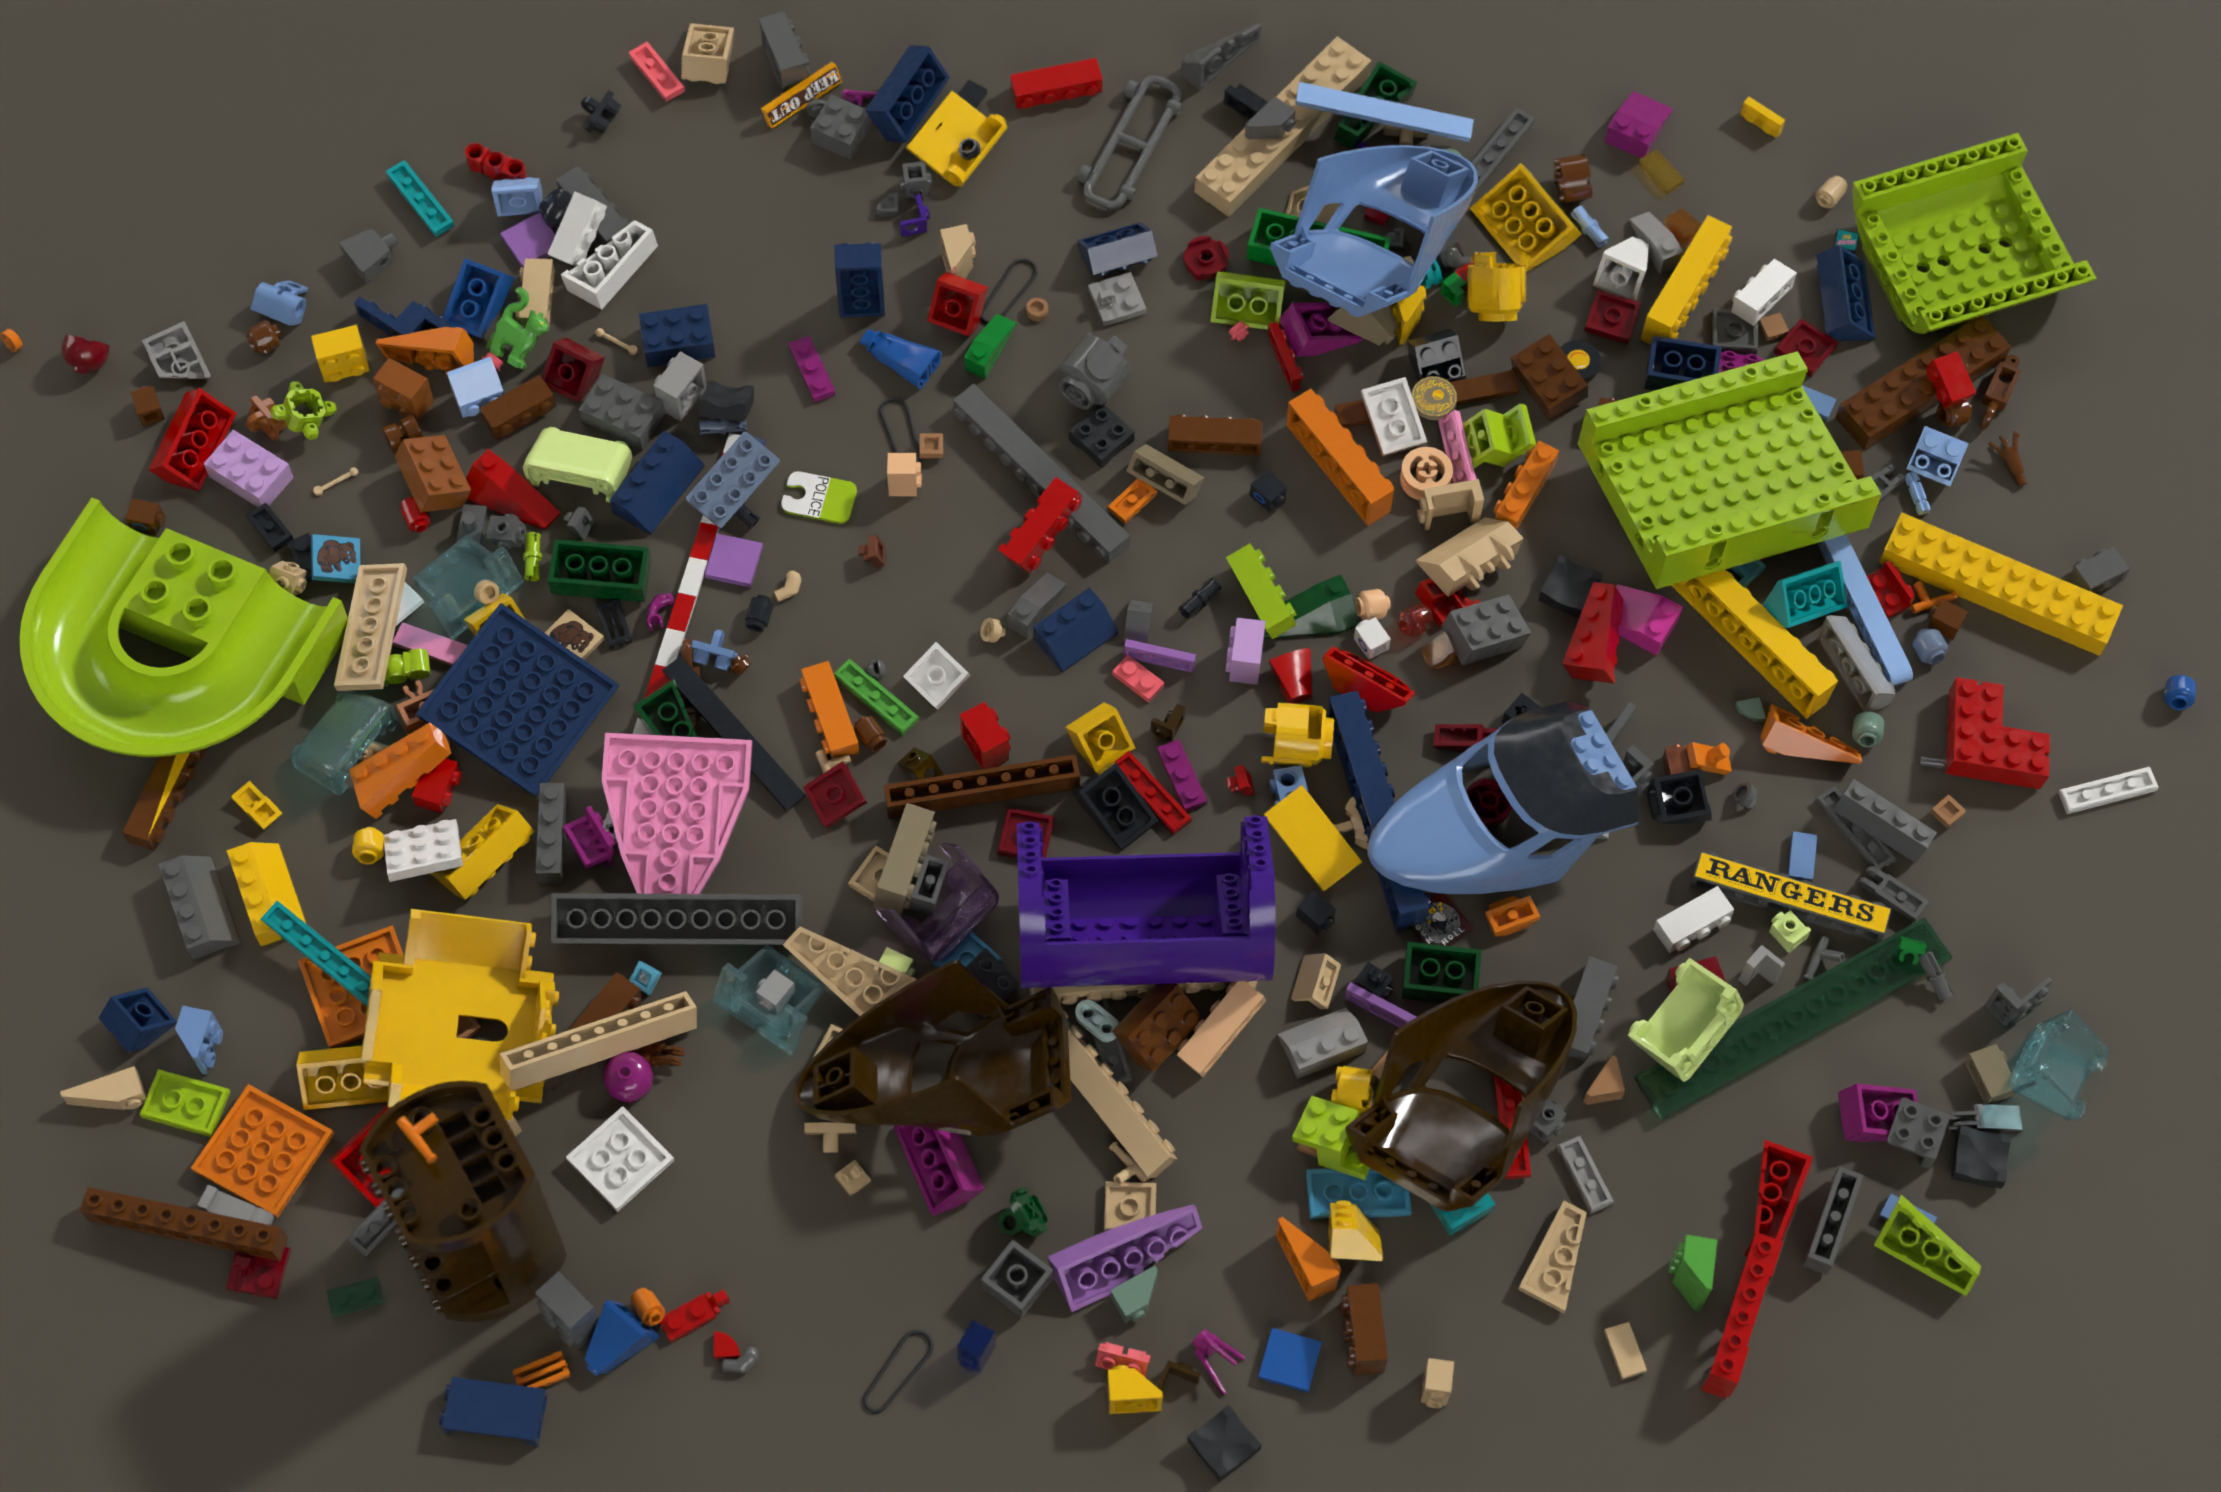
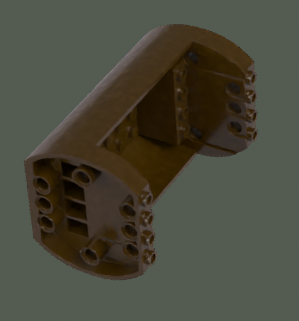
M450 1081L426 1087L393 1105L371 1127L359 1151L363 1159L359 1163L366 1176L370 1173L372 1174L375 1182L371 1183V1186L377 1197H384L387 1204L382 1207L390 1221L395 1218L398 1227L394 1230L403 1248H410L413 1255L409 1256V1259L415 1271L419 1268L421 1269L424 1276L420 1280L426 1292L432 1290L435 1298L431 1301L437 1313L439 1314L443 1311L446 1319L454 1321H485L504 1316L536 1298L535 1292L560 1271L567 1253L537 1176L488 1085L476 1081ZM432 1112L439 1121L420 1134L432 1153H435L437 1156L434 1162L428 1164L426 1158L397 1125L396 1122L401 1117L405 1116L412 1126ZM392 1167L388 1174H379L382 1168ZM397 1189L404 1190L401 1196L391 1197L393 1191ZM432 1262H440L437 1269H428L429 1264ZM501 1282L503 1288H498L497 1284ZM445 1283L451 1284L448 1291H439L441 1285Z

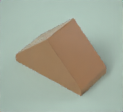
M1612 1055L1585 1095L1583 1101L1585 1104L1589 1105L1622 1099L1625 1088L1617 1057Z

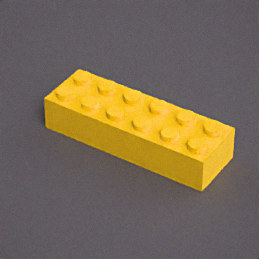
M1707 215L1649 311L1640 340L1651 345L1653 336L1677 339L1679 328H1684L1689 312L1695 310L1699 302V295H1703L1709 285V278H1714L1718 271L1720 260L1724 261L1729 252L1728 247L1733 239L1730 236L1732 226Z

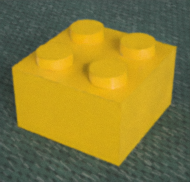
M357 325L311 336L325 383L330 381L336 382L342 378L360 376L370 372Z

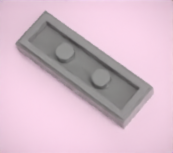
M1581 1136L1557 1145V1150L1589 1213L1592 1214L1613 1205L1614 1201Z

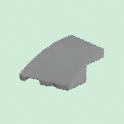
M185 321L142 340L159 378H212Z

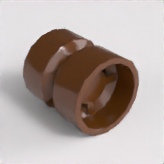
M412 414L400 419L398 425L393 422L382 427L384 436L394 455L403 439L424 437Z

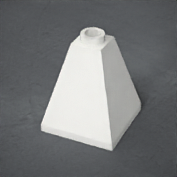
M1631 237L1605 250L1593 286L1608 293L1636 301L1647 270L1649 244L1642 239Z

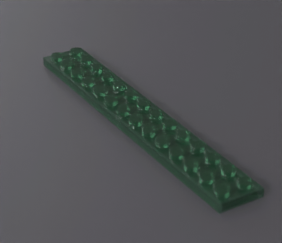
M1924 917L1736 1020L1687 1081L1683 1082L1660 1063L1636 1075L1634 1080L1662 1121L1926 975L1920 960H1918L1916 965L1912 964L1913 954L1907 953L1903 961L1899 960V953L1902 950L1898 947L1900 936L1925 942L1927 945L1925 953L1932 952L1939 967L1951 961L1953 957Z

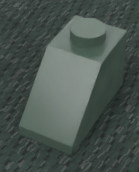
M1156 1266L1110 1290V1298L1125 1323L1131 1320L1132 1322H1137L1145 1317V1312L1148 1311L1157 1279L1158 1269Z

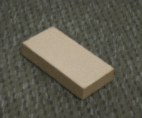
M1627 1322L1605 1329L1604 1334L1621 1380L1646 1373L1647 1369L1630 1323Z

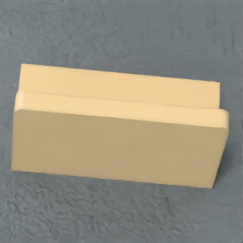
M1326 953L1305 955L1291 999L1294 1001L1308 1000L1319 1009H1328L1341 964Z

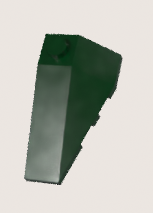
M1340 574L1319 582L1284 601L1285 604L1290 602L1297 615L1293 618L1297 625L1274 639L1291 638L1293 635L1304 634L1316 636L1318 633H1330V635L1355 628L1359 624L1352 594L1342 575ZM1259 616L1255 617L1254 620H1260ZM1265 629L1264 640L1272 639Z

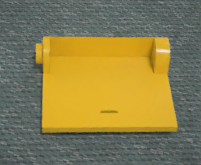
M951 91L906 149L921 161H925L926 165L952 185L962 187L1007 130L1006 121L998 114H990L988 117H985L955 92ZM966 138L978 141L981 146L980 154L972 160H965L959 154V145Z

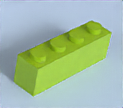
M1251 543L1226 557L1260 620L1266 621L1265 629L1272 639L1297 625L1293 618L1297 614L1290 602L1285 604L1283 598L1287 596L1280 584L1275 586L1273 580L1276 577L1270 567L1265 568L1263 562L1266 559L1260 549L1255 550Z

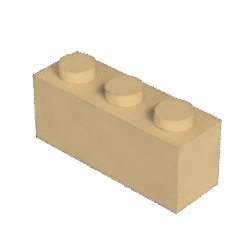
M525 258L524 267L520 268V281L523 282L522 287L518 288H523L527 291L529 302L522 311L516 312V320H519L520 325L526 328L531 310L535 311L537 315L542 312L544 314L543 318L546 319L548 326H550L555 277L552 259Z

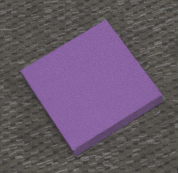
M540 212L500 233L501 238L521 267H524L525 258L545 259L549 257L548 252L555 238V233L545 224Z
M717 534L705 571V578L751 588L762 553L763 543Z

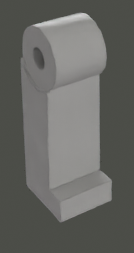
M210 1185L207 1186L197 1204L201 1211L272 1225L275 1216L270 1212L220 1192L217 1188Z

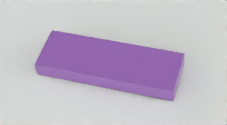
M1128 639L1125 641L1124 657L1129 655L1134 660L1187 672L1194 671L1196 654Z
M1351 982L1346 989L1345 999L1399 1028L1416 1018V1016Z

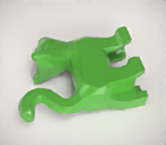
M517 288L515 292L521 297V300L511 303L505 308L504 314L497 322L496 329L491 335L486 348L494 355L502 358L505 353L503 348L508 343L513 348L508 356L507 363L525 370L527 367L524 362L526 356L535 348L538 337L548 333L550 327L546 319L543 318L544 314L542 312L537 315L535 311L531 310L526 328L512 318L513 312L522 311L529 302L527 291L523 288Z

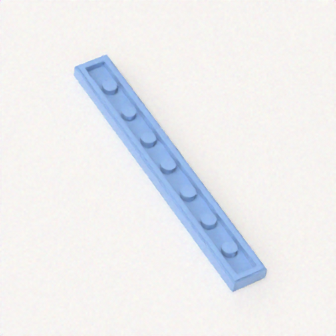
M1299 82L1295 105L1465 142H1470L1474 119Z

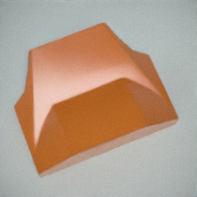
M1510 896L1489 904V910L1485 912V917L1494 937L1507 936L1526 929L1540 919L1531 896L1522 899Z

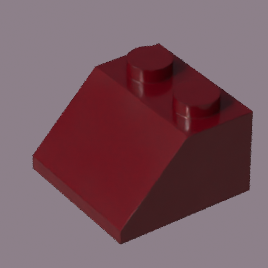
M567 337L553 342L542 379L550 389L580 403L598 379L605 357Z

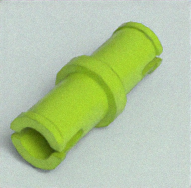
M535 532L526 533V552L523 553V560L525 561L524 579L527 581L529 577H531L530 581H538L540 579L539 566L542 560V553H540L541 535L536 533L535 537Z

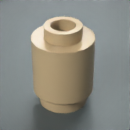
M1840 176L1829 178L1816 192L1815 196L1818 204L1825 208H1833L1846 193L1847 183Z

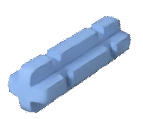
M1909 472L1906 474L1905 480L1907 485L1910 486L1908 489L1913 503L1917 505L1915 509L1918 515H1926L1930 511L1928 501H1925L1927 497L1922 483L1919 482V475Z

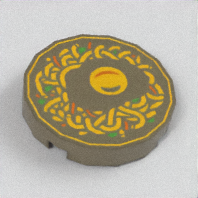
M1429 376L1421 379L1415 384L1411 393L1418 415L1428 420H1441L1452 412L1457 404V392L1454 386L1448 380L1441 377Z

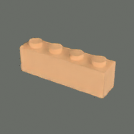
M1246 981L1232 982L1226 989L1227 995L1223 1000H1217L1213 1004L1209 1017L1206 1020L1202 1019L1194 1028L1195 1034L1190 1040L1186 1038L1178 1048L1180 1052L1177 1056L1202 1077L1205 1076L1266 1002L1265 997Z

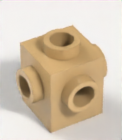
M280 561L271 566L270 577L292 595L296 596L306 588L307 580L305 578L307 571L299 568L298 564Z

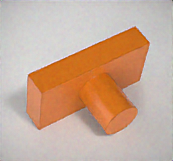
M1692 742L1686 746L1690 768L1702 769L1703 771L1722 775L1732 772L1729 759L1730 749L1725 743H1720L1713 747Z

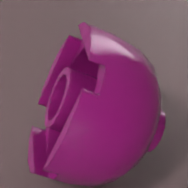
M625 1052L608 1060L603 1070L602 1080L606 1091L612 1098L619 1102L632 1103L649 1093L653 1085L654 1075L650 1064L643 1056L635 1052Z

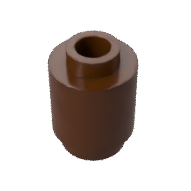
M862 716L855 722L854 732L867 749L877 752L887 744L888 740L885 738V732L872 716Z

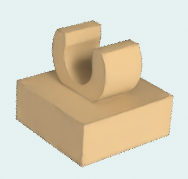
M856 1160L835 1174L836 1180L850 1197L871 1182L869 1176Z

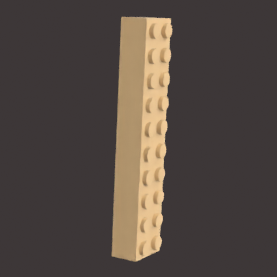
M1336 37L1277 96V98L1296 111V123L1293 129L1288 133L1285 132L1280 138L1247 139L1244 128L1195 177V193L1230 217L1332 114L1295 105L1299 82L1353 93L1369 77L1372 60L1339 37Z

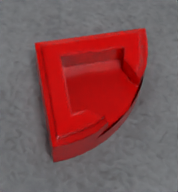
M714 1332V1358H739L740 1351L735 1340L725 1333Z

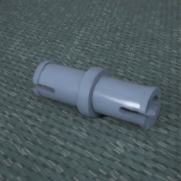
M726 419L699 420L700 435L716 433L726 435V433L747 432L746 420L739 423H733Z

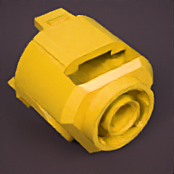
M1482 252L1475 256L1473 265L1467 266V307L1471 312L1478 313L1479 321L1500 322L1517 320V312L1523 306V302H1526V266L1528 265L1526 253L1520 254V264L1496 263V252Z
M1278 702L1277 708H1266L1263 732L1275 734L1273 757L1262 756L1261 763L1271 766L1302 765V767H1311L1312 765H1317L1322 759H1331L1334 718L1326 717V710L1322 706Z

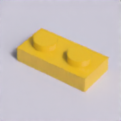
M1751 97L1744 101L1740 115L1745 120L1754 123L1765 133L1771 134L1775 138L1782 133L1785 119Z

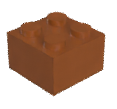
M388 358L373 377L380 403L387 409L393 408L398 411L402 417L412 414L415 420L419 422L434 403L428 379L391 358Z

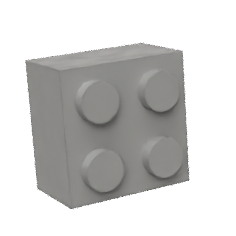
M679 352L675 358L669 361L665 372L654 381L656 398L663 401L665 413L680 422L694 406L707 386L703 364L682 352Z

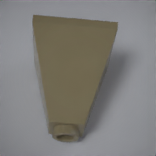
M1389 306L1361 317H1354L1348 314L1347 310L1339 307L1328 318L1331 323L1377 345L1383 342L1387 345L1397 336L1394 331L1398 327Z

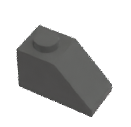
M1274 96L1246 123L1245 137L1247 139L1280 138L1285 132H1290L1295 126L1296 111Z

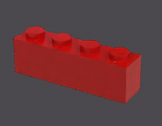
M1091 58L1011 74L1010 88L1016 109L1030 108L1034 105L1051 104L1059 100H1071L1079 96L1095 95L1103 92V78L1097 58Z

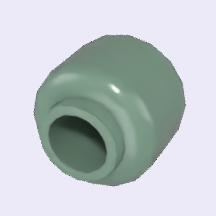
M1874 712L1858 714L1853 721L1852 737L1854 741L1868 748L1879 744L1883 740L1885 722L1883 718Z

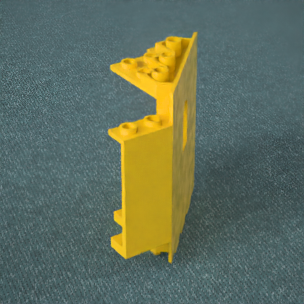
M411 909L404 955L379 952L378 961H373L365 1021V1037L361 1060H366L363 1083L389 1086L388 1107H392L404 1098L426 1087L450 1081L486 1083L506 1120H512L513 1111L518 1112L519 1101L542 1103L545 1080L510 1091L500 1073V1053L554 1036L556 1031V1024H552L551 1014L553 1006L558 1005L559 991H555L554 973L531 970L532 956L528 954L529 948H534L536 933L532 932V924ZM459 1016L498 1020L505 1024L508 1033L499 1042L457 1038Z

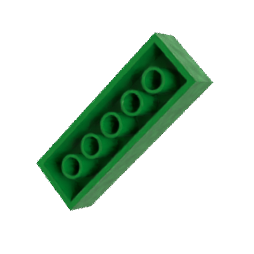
M1259 208L1248 242L1247 260L1277 266L1270 250L1271 243L1293 235L1299 217ZM1314 221L1309 230H1323L1328 223ZM1339 227L1341 232L1358 236L1390 250L1391 238Z

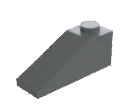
M1047 572L1019 598L1009 611L1008 627L1028 639L1033 632V626L1043 619L1067 587V584Z

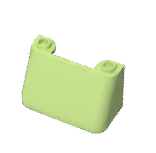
M548 427L541 431L527 455L523 471L526 481L533 487L539 488L542 480L544 484H549L550 480L589 487L593 489V494L598 495L599 491L607 496L606 502L610 503V498L626 479L633 456L628 444L623 441L614 442L560 431L555 427Z
M1691 958L1677 968L1675 975L1677 976L1676 982L1678 985L1648 1022L1644 1019L1634 1022L1628 1034L1632 1042L1683 1082L1687 1081L1739 1017L1744 1007L1737 989Z

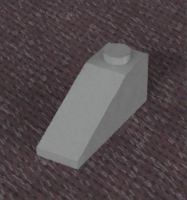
M1650 212L1630 218L1629 223L1637 237L1649 244L1648 256L1658 273L1661 274L1675 269L1683 256V250L1674 235Z

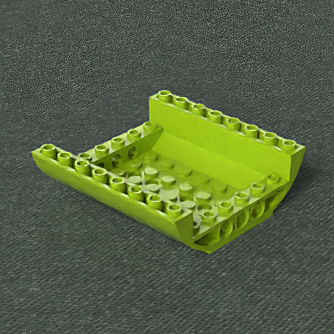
M2019 133L1853 183L1854 213L1863 245L1862 249L1898 320L1902 321L1913 332L1925 334L2081 286L2097 279L2087 260L2074 264L2022 167L2028 150ZM2005 241L2010 245V247L2005 248L2001 246L1999 242ZM1984 247L1988 249L1990 253L1984 254L1980 252L1978 248ZM1945 260L1949 265L1944 267L1939 265L1937 261ZM1923 266L1927 268L1928 272L1918 271L1917 267Z

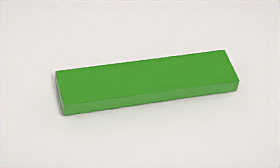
M850 658L833 673L835 679L902 736L919 721V716Z

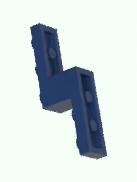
M359 297L354 302L357 314L391 337L441 327L455 328L443 316H436L426 305H419L415 301H412L397 318L389 312L380 310L371 300L366 301Z

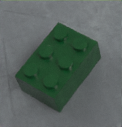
M1407 942L1401 999L1444 1003L1454 997L1478 989L1482 950Z

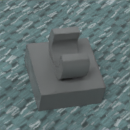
M579 506L574 513L567 512L563 518V521L568 522L567 526L574 536L580 540L586 538L595 523L587 509Z

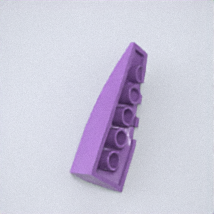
M1193 1204L1115 1227L1048 1256L1047 1259L1050 1268L1053 1269V1277L1070 1311L1073 1312L1110 1295L1111 1289L1144 1272L1143 1269L1153 1261L1158 1262L1164 1257L1165 1252L1173 1246L1178 1247L1202 1229L1196 1206Z

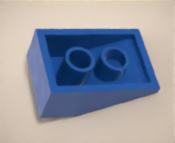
M464 258L443 317L453 327H460L469 334L483 338L505 303L515 277Z

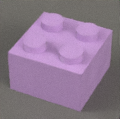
M1237 618L1236 626H1231L1226 672H1230L1229 681L1258 685L1266 621Z

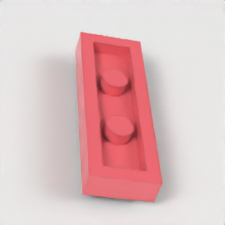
M648 42L629 52L630 59L665 102L685 92L682 83Z

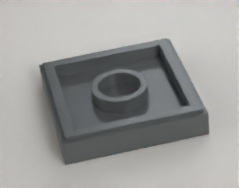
M1712 308L1711 345L1722 346L1721 352L1732 351L1735 353L1757 354L1758 322L1753 326L1732 313V309Z

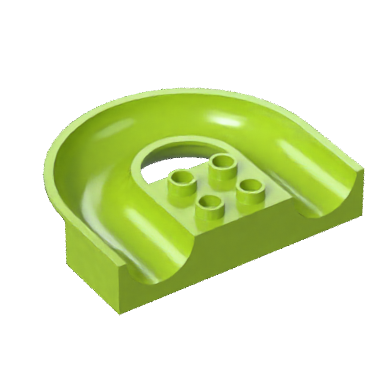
M91 498L31 590L21 621L20 655L28 684L39 704L60 727L76 738L103 750L123 755L141 757L172 756L205 749L239 734L267 713L282 696L304 705L342 645L348 617L342 601L333 597L328 606H318L303 601L278 585L270 577L266 569L167 528L160 538L139 533L111 515L100 500ZM119 628L192 659L180 665L166 668H156L140 664L123 650L119 640Z

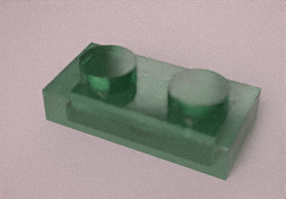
M378 1277L326 1290L333 1317L384 1304Z

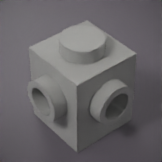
M775 969L767 979L763 978L756 987L758 1005L767 1012L771 1010L775 1014L782 1010L795 993L794 982Z

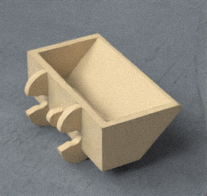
M1484 517L1421 556L1416 562L1449 597L1465 586L1475 591L1480 587L1476 579L1478 581L1483 580V575L1487 572H1494L1495 567L1502 571L1510 569L1511 566L1507 560L1513 561L1515 559V555L1518 553L1524 538L1508 521Z

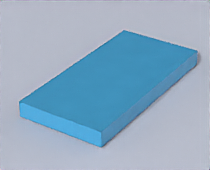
M1329 1168L1306 1170L1310 1221L1329 1220L1330 1203H1336L1341 1200L1357 1205L1368 1218L1411 1216L1410 1191L1370 1169L1366 1180Z

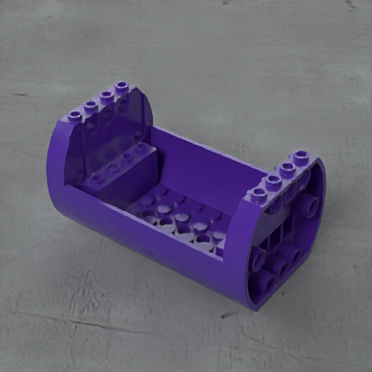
M1253 815L1244 817V821L1241 822L1239 852L1043 858L1042 827H1039V823H1017L1021 988L1273 980L1275 963V879L1267 816Z

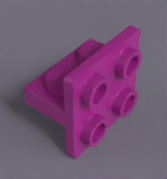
M591 806L586 807L584 817L564 825L563 831L585 869L603 861L606 867L612 866V856H614L613 845L615 841L609 831L606 832L603 828V820L600 814L594 812Z

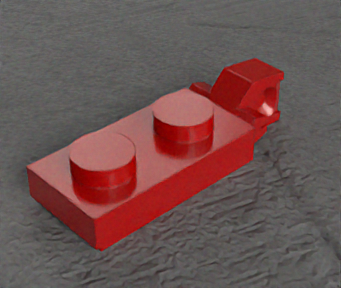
M724 1289L713 1295L708 1292L665 1314L659 1323L670 1343L716 1319V1316L721 1313L719 1308L730 1303L729 1297Z

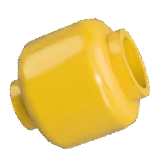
M373 827L358 830L353 838V856L360 863L368 865L379 861L384 855V834Z

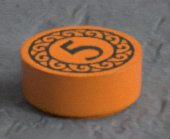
M6 329L0 334L3 343L12 352L22 348L23 344L20 337L12 329Z

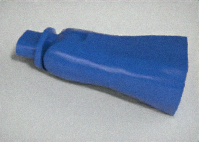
M868 329L860 340V344L866 346L867 351L879 362L894 370L918 389L924 387L929 379V374L932 375L936 371L942 358V352L904 340L892 334H882L881 331L875 332Z

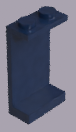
M452 1377L451 1385H447L445 1389L446 1410L441 1411L439 1425L442 1426L446 1435H451V1431L521 1439L526 1440L529 1446H539L548 1394L545 1389Z

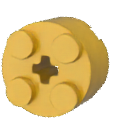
M1338 1066L1336 1071L1337 1089H1333L1331 1102L1358 1110L1360 1116L1372 1105L1374 1090H1372L1370 1082L1374 1083V1070Z

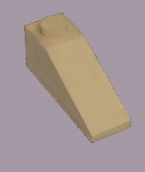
M134 1066L60 1092L67 1105L118 1110L136 1109L147 1098L140 1074Z

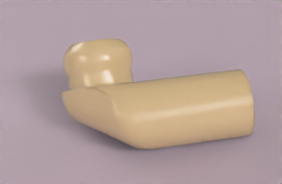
M789 571L786 574L785 586L773 592L777 602L798 593L802 581L798 572Z

